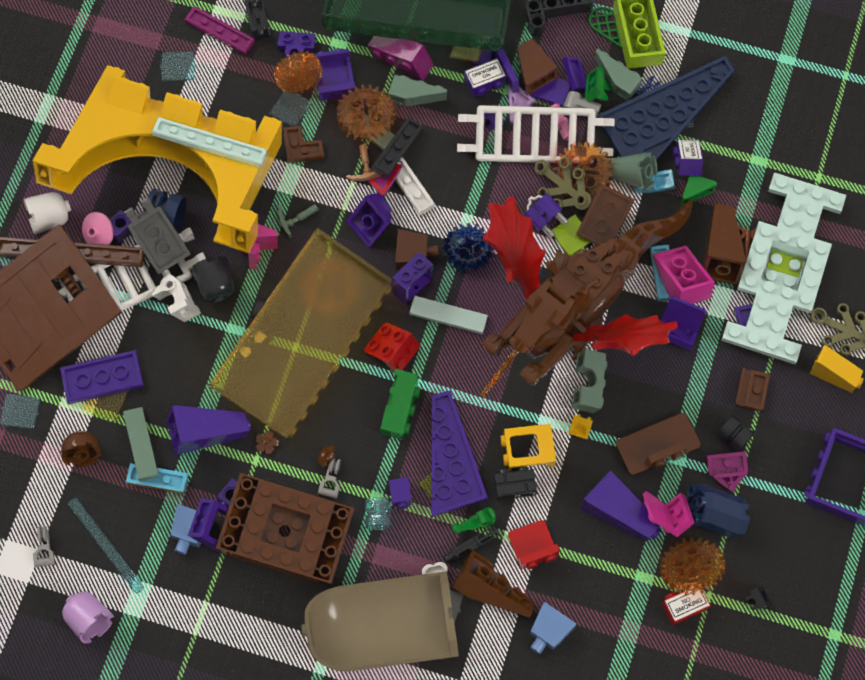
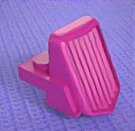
M258 224V237L250 253H248L249 269H257V262H260V250L278 248V234L274 229Z

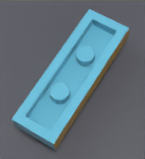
M130 463L126 479L127 484L185 494L188 473L157 468L158 478L139 482L136 465Z

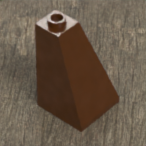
M715 203L711 216L703 268L713 281L738 285L746 258L733 206Z

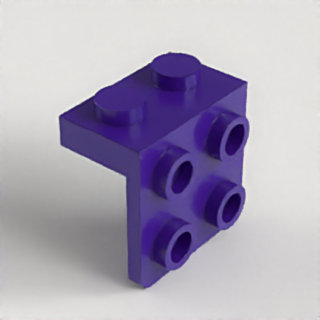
M670 297L661 322H677L678 328L669 332L668 338L670 343L691 350L706 310L679 298Z

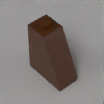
M533 39L523 42L517 47L518 62L527 96L558 78V67Z

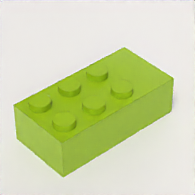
M614 0L613 10L626 67L631 69L662 65L666 52L653 0Z

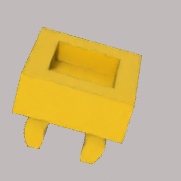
M580 414L574 415L569 434L587 439L593 421L590 417L586 419L580 417Z

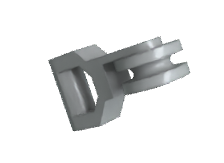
M336 458L330 461L326 477L320 482L318 494L337 499L340 486L336 482L337 478L330 476L329 473H332L334 470V474H338L341 459H338L337 462ZM329 481L334 482L336 485L335 490L324 488L325 483Z
M39 526L37 527L38 541L42 542L44 539L47 544L38 545V549L33 553L34 567L55 565L54 552L50 549L49 530H47V526H43V530ZM42 550H47L49 557L39 558L38 554Z

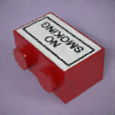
M690 584L684 587L683 592L676 594V592L670 593L665 596L666 600L662 602V606L672 626L708 610L711 606L700 584L697 586Z

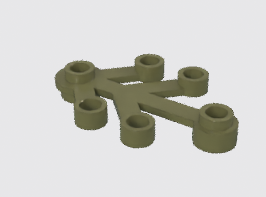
M562 157L559 160V165L563 168L564 180L551 170V165L548 161L539 160L536 162V173L546 175L559 186L550 189L541 187L538 190V195L542 196L543 190L550 196L568 193L573 198L566 200L553 199L555 202L559 201L561 208L575 206L578 209L585 210L591 205V195L585 191V171L583 169L576 168L573 170V177L577 179V190L572 186V161L570 158ZM565 160L568 161L566 166L563 165ZM543 164V169L540 171L539 167ZM578 171H581L580 177H577ZM581 197L584 198V202H583V203H580V198H581Z
M845 303L839 304L836 309L837 314L842 316L845 325L827 317V313L823 308H815L812 311L810 319L814 324L819 325L823 323L842 332L833 336H824L821 341L823 347L825 345L830 348L834 343L855 338L859 341L850 345L842 344L839 348V353L842 356H848L852 351L865 348L864 312L859 311L854 316V321L861 326L863 332L861 333L856 330L849 314V307ZM840 307L845 308L846 312L840 311ZM815 315H819L821 320L815 319ZM857 316H862L863 320H859ZM825 339L830 340L831 344H826ZM842 348H847L849 352H844Z

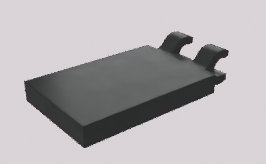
M149 197L141 201L146 209L142 214L137 216L132 207L125 211L132 222L127 227L157 273L160 274L191 255L161 206L155 208Z

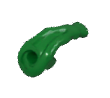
M486 507L461 524L454 523L452 531L458 534L460 531L465 532L466 530L489 527L495 523L496 514L491 507Z

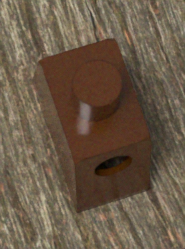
M398 229L396 269H402L418 252L426 258L438 257L439 246L428 245V236L425 234Z

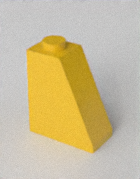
M825 345L809 373L850 393H853L855 388L859 389L864 380L861 377L863 370Z

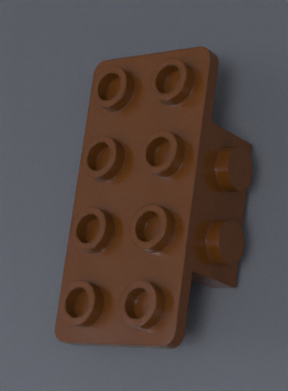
M685 413L678 414L620 438L615 443L629 474L632 476L653 467L659 468L669 460H678L684 454L698 449L701 445Z

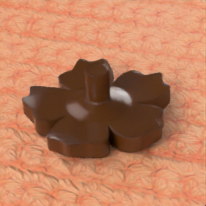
M268 431L264 433V436L262 434L256 436L258 445L255 447L257 451L262 453L265 451L268 455L272 454L275 450L274 447L279 446L277 438H273V432Z
M332 445L325 446L320 451L321 454L318 455L317 463L323 468L327 466V462L334 459L335 454L333 452L335 447Z

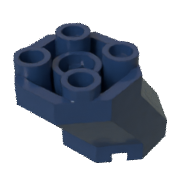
M696 484L688 487L686 498L694 519L693 526L703 527L728 538H738L745 535L750 522V517L746 515L745 509L749 510L748 503L741 496L729 494L706 484Z

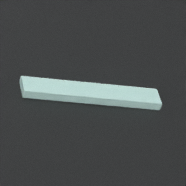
M158 117L152 130V136L258 168L262 167L267 155V149Z

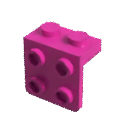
M647 491L643 493L644 505L648 510L649 520L653 524L660 525L667 533H672L678 537L694 524L687 498L682 493H679L667 504Z

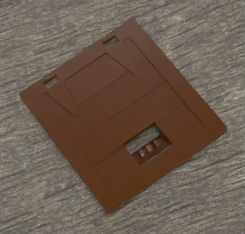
M61 225L54 227L0 270V365L20 392L122 313L120 307ZM70 266L86 289L84 291L81 290L67 270ZM56 277L62 281L74 298L69 303H66L52 283V280ZM9 361H12L16 367L12 372L6 364Z

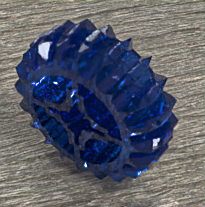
M468 222L467 227H464L461 223L460 229L454 226L453 232H448L449 238L444 239L445 245H443V250H445L444 256L449 257L447 262L453 263L454 269L460 266V272L464 268H467L468 273L470 268L477 272L478 266L483 269L484 263L489 264V258L493 257L491 251L494 249L483 241V236L487 233H484V227L478 229L477 223L474 227H471V224ZM462 238V243L453 248L455 242ZM466 243L467 246H470V248L472 247L471 252L470 249L466 248ZM481 248H484L481 255L475 258V252L480 251Z

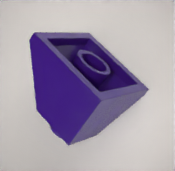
M379 193L366 195L346 220L368 248L375 244L391 224V206Z

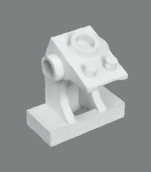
M169 274L164 277L160 285L153 288L154 292L151 295L158 300L173 295L174 304L167 308L171 315L183 322L201 314L198 306L194 305L187 286L173 275Z

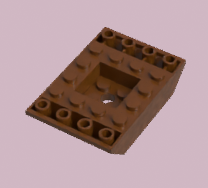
M240 473L216 549L235 559L303 580L332 584L354 508ZM281 527L289 528L290 534L287 537L279 534Z

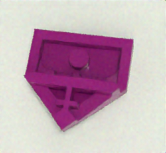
M746 451L706 456L709 476L731 492L737 488V485L744 476L748 474Z

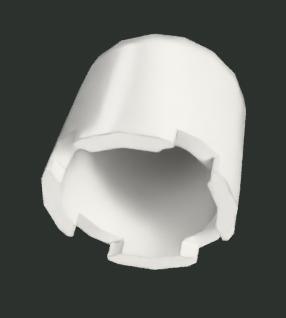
M57 192L23 199L26 211L32 216L29 222L34 234L51 230L57 225L63 226L68 220V212L71 211L68 200L64 201L63 197Z

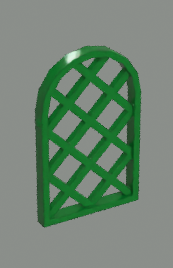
M608 7L595 8L589 16L590 27L596 33L622 48L616 19L615 21L608 22L607 16H614L615 19L614 10ZM604 10V14L598 15V11ZM599 17H605L606 22L600 23ZM591 18H596L597 23L592 24ZM609 24H615L616 29H610ZM600 25H607V30L601 31ZM617 31L618 37H611L610 32Z

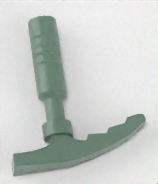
M316 204L297 214L295 218L285 221L282 206H278L281 225L289 238L292 237L289 226L292 227L297 221H302L319 211Z

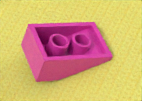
M687 246L653 254L654 261L669 297L673 296L691 304L711 299L715 282Z

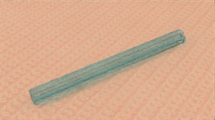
M77 498L70 500L68 505L133 591L136 594L140 593L144 586L79 500Z

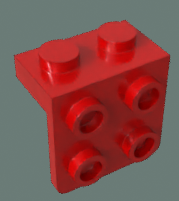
M386 322L367 344L364 351L366 354L385 362L394 373L395 369L403 370L421 345L412 333Z
M544 520L517 528L508 533L521 570L535 568L538 566V563L544 561L546 563L554 561L559 555L558 545H554Z

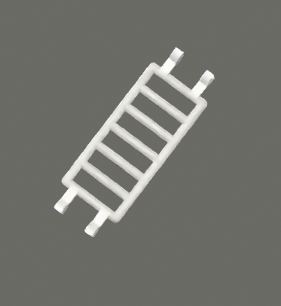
M480 105L477 107V114H458V122L477 123L476 144H457V152H476L475 158L477 161L536 163L539 160H545L549 163H559L562 157H567L571 159L572 164H592L594 162V155L613 156V148H594L595 126H614L615 119L595 118L596 111L591 108ZM484 113H495L494 154H483ZM503 113L514 114L512 155L501 154ZM521 114H532L531 155H520ZM540 115H551L549 156L538 155ZM558 115H570L568 156H557ZM577 116H588L586 157H575Z
M190 227L179 234L183 242L195 239ZM203 252L188 261H185V259L179 261L178 264L183 274L176 278L181 282L191 279L192 273L190 270L193 269V265L206 259ZM144 262L142 268L138 267L147 285L148 291L139 295L125 267L116 266L131 296V299L121 303L104 270L111 265L96 264L91 266L93 271L98 273L103 285L122 311L153 297L151 295L154 292L153 288L158 287L155 286ZM168 269L162 272L163 277L170 274ZM76 274L72 275L76 282L80 280ZM61 281L62 289L58 291L63 299L67 297L70 302L74 298Z

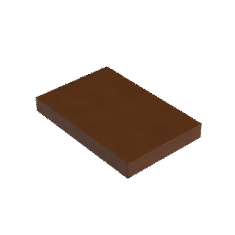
M600 184L576 234L597 245L604 244L609 239H615L635 199L604 184Z

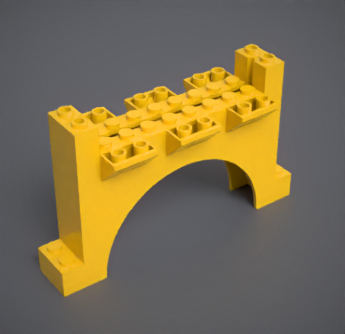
M107 65L61 148L43 143L32 160L36 183L72 195L84 178L110 162L136 156L169 159L197 173L212 190L217 201L213 222L218 224L213 241L250 253L258 237V214L251 211L250 208L281 147L282 121L264 116L256 131V121L229 111L220 110L217 119L203 116L202 103L168 92L165 95L164 102L151 99L149 86L125 78L124 70ZM158 117L267 149V155L262 167L258 168L152 136V130Z

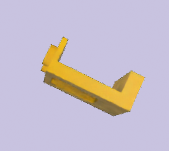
M551 424L504 429V435L501 436V446L506 449V454H503L504 466H508L509 472L512 471V468L544 464H547V467H554L556 465ZM536 435L539 450L537 456L512 457L511 437Z

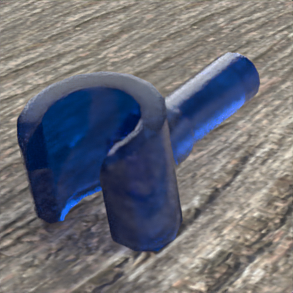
M657 76L649 77L648 83L636 92L637 95H641L651 87H658L661 83L660 81L654 85L652 84V80Z

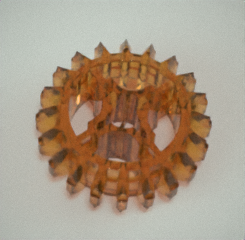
M301 50L299 53L294 52L292 55L287 54L286 58H281V62L276 63L277 67L274 68L273 73L274 80L279 89L283 92L287 91L288 94L291 92L296 94L299 91L302 93L303 90H309L311 86L315 87V83L320 82L319 78L323 77V67L320 59L314 53H309V51L303 53Z

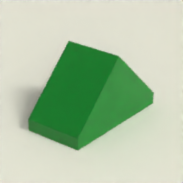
M689 176L680 203L681 206L688 199H692L694 202L715 192L717 187L716 181L700 176Z

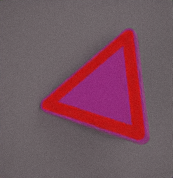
M397 164L387 179L381 176L367 181L384 197L401 171L402 165Z

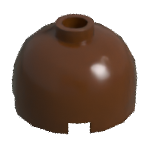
M81 430L73 432L65 437L62 442L61 458L68 466H71L70 463L76 464L77 467H87L95 464L98 461L97 458L101 457L98 439L89 432Z

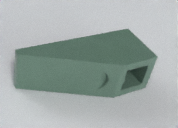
M597 49L594 60L598 66L600 65L605 69L604 77L611 86L612 92L625 101H629L641 86L642 78L637 72L626 68L622 62L615 61L608 53Z
M394 75L388 92V102L405 107L447 99V89H444L442 86L429 85L422 80L415 81L404 75Z

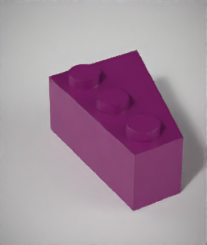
M380 28L368 44L373 57L387 62L418 80L424 81L434 65L423 44Z

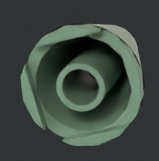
M650 152L611 158L604 163L603 172L608 178L642 190H649L655 182L652 181V177L657 175V162L655 156H651L652 153Z

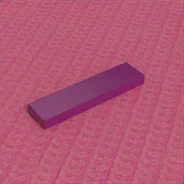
M196 6L191 9L184 19L185 23L245 56L255 43V39Z

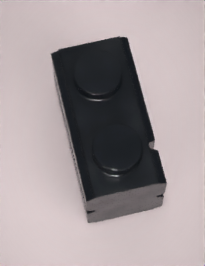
M520 467L517 471L509 472V469H502L497 474H494L497 500L536 496L537 494L534 469Z

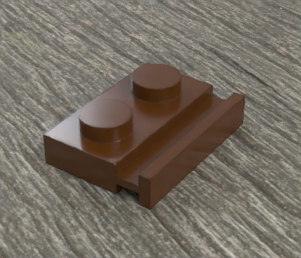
M742 368L734 406L762 412L770 374Z

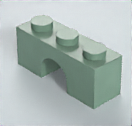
M584 349L577 353L575 372L582 373L587 377L588 387L580 386L573 391L572 409L594 413L602 408L604 403L602 395L606 383L604 373L607 368L605 353Z

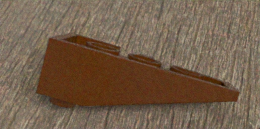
M472 550L458 572L452 587L470 599L530 618L535 603L518 587H512L507 582V577L504 574L499 575L492 568L494 565L488 559Z

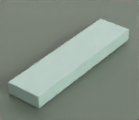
M414 296L409 312L411 316L482 335L488 318L486 314Z

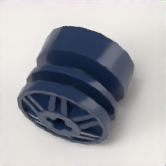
M153 188L148 195L155 208L161 206L178 232L186 212V197L172 193L168 198V192H161L159 189Z

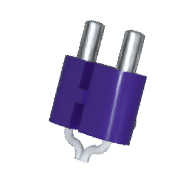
M548 193L543 196H531L528 199L529 204L524 216L532 219V225L538 232L543 230L549 238H552L555 234L548 225L553 219L557 218L562 225L568 223V220L561 214L563 209ZM540 198L536 202V204L529 209L530 205L532 204V200Z

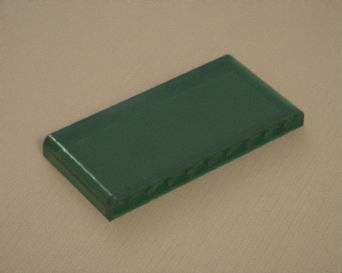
M325 0L321 23L325 29L331 31L499 51L504 47L511 0Z

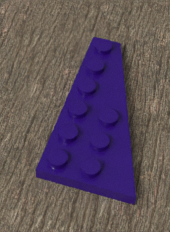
M450 390L432 396L431 517L488 499Z

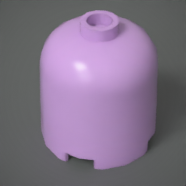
M90 592L70 595L66 599L62 610L64 621L84 644L91 643V638L96 635L101 637L112 625L110 619L114 617Z

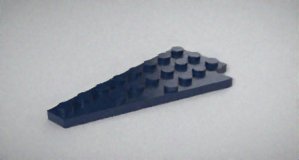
M723 56L597 115V118L615 119L614 126H602L619 157L650 152L652 153L651 156H655L657 161L733 75L734 68L727 57Z

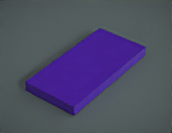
M136 350L60 367L68 405L144 387Z

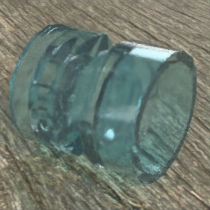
M385 497L366 499L365 511L369 513L365 516L366 529L386 530L391 528V516L388 514L391 511L390 499Z

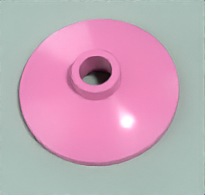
M100 212L88 214L82 224L83 237L88 244L110 245L113 239L111 221Z

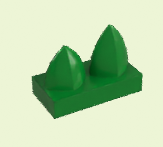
M600 65L587 75L585 99L589 102L595 98L602 101L608 100L604 90H612L608 81L604 78L605 69Z

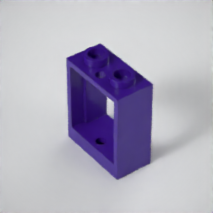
M418 252L392 277L393 294L407 306L414 299V296H417L433 281V264Z
M201 498L188 536L218 553L225 554L216 549L218 541L210 537L209 532L216 512L218 511L226 516L229 508L214 499Z

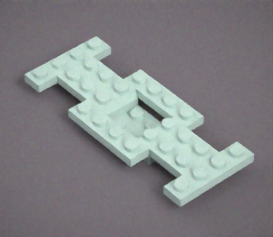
M774 173L768 192L786 198L777 227L761 221L758 222L737 290L755 296L747 325L745 327L727 321L721 341L796 364L802 345L783 338L792 308L811 313L832 245L814 239L822 209L840 214L846 195ZM771 250L803 259L799 278L767 269ZM777 253L773 254L770 259L771 263L779 265L782 262V256ZM792 259L789 262V268L792 271H797L800 268V262Z

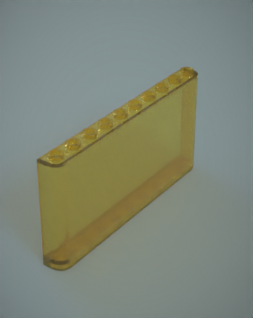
M317 228L208 387L286 439L288 436L292 438L298 429L295 427L299 420L302 422L307 416L308 412L306 409L309 404L312 406L319 398L316 394L320 388L322 390L325 389L330 381L327 379L330 373L335 374L340 366L338 363L340 358H345L351 350L349 345L352 341L356 342L361 335L359 330L362 326L366 327L372 319L369 315L373 310L377 311L382 304L380 299L383 294L387 296L391 291L392 286L390 284L392 279Z

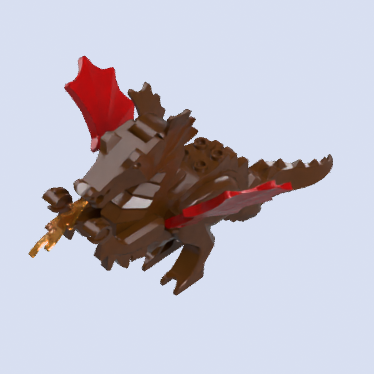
M509 197L506 203L502 205L489 203L488 208L491 222L487 233L483 236V241L488 243L500 257L506 270L507 282L513 283L516 280L520 284L526 298V305L503 328L500 335L497 333L492 334L482 343L491 355H496L497 357L503 348L506 349L511 345L515 349L494 373L491 381L480 396L484 398L490 388L496 385L518 352L526 353L533 359L547 354L538 365L535 363L529 364L519 374L530 386H535L539 378L546 376L547 372L565 356L571 347L574 349L572 360L575 361L577 353L584 350L590 342H594L592 343L594 350L605 348L619 349L629 353L631 356L636 355L640 350L650 345L669 343V332L678 328L677 322H661L658 315L635 319L625 314L606 325L601 324L603 322V314L624 289V282L634 274L637 262L644 252L653 244L677 232L686 223L692 211V199H688L670 217L640 223L626 231L619 239H609L604 244L594 246L589 250L579 251L571 257L565 251L562 255L557 250L554 260L545 263V266L552 272V277L547 279L542 285L540 284L538 272L545 256V251L534 240L532 219L520 214L516 206L515 197Z

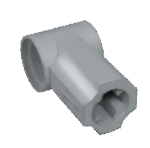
M570 91L562 108H591L596 111L595 118H597L601 104L593 101L589 102L580 93Z

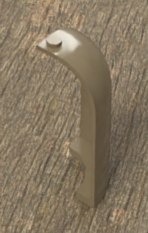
M447 571L338 586L318 594L308 603L305 609V624H301L303 637L307 636L311 654L323 666L337 671H358L459 656Z

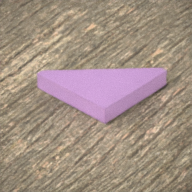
M508 84L509 106L531 107L535 103V100L530 95L527 96L520 87L519 91L513 93ZM509 114L510 124L513 125L514 114Z

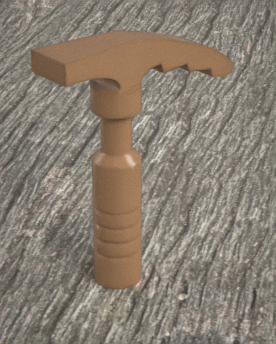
M365 144L360 145L364 174L357 176L347 175L346 178L351 181H365L381 177L376 172H371L368 165L367 146Z

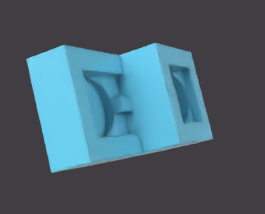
M672 169L657 172V175L652 177V181L655 182L651 189L642 190L636 187V192L651 193L676 189Z

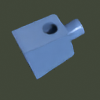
M177 504L171 537L178 541L175 551L186 555L189 545L199 548L202 543L188 536L196 510Z
M544 602L530 632V635L535 638L530 648L538 654H541L545 646L554 650L574 630L576 623Z

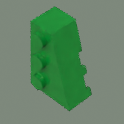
M395 369V379L393 386L390 388V397L385 408L380 431L382 435L403 440L405 434H409L411 423H408L410 416H414L416 405H413L415 398H419L421 387H418V374Z

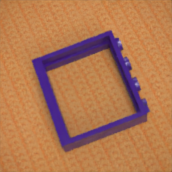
M833 428L824 437L823 443L826 445L824 451L820 450L818 454V467H814L810 478L813 481L805 490L804 496L807 497L805 503L865 526V516L815 497L834 441L865 452L864 439Z

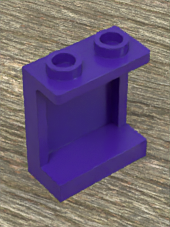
M336 49L330 52L320 51L317 54H313L320 101L356 96L349 49Z

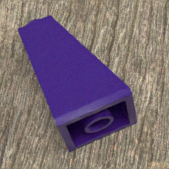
M174 405L166 419L175 455L245 438L249 430H251L250 420L246 419L244 412Z
M611 471L583 500L581 509L584 512L645 542L650 538L654 540L661 533L659 530L661 526L653 524L649 520L648 510L643 503Z

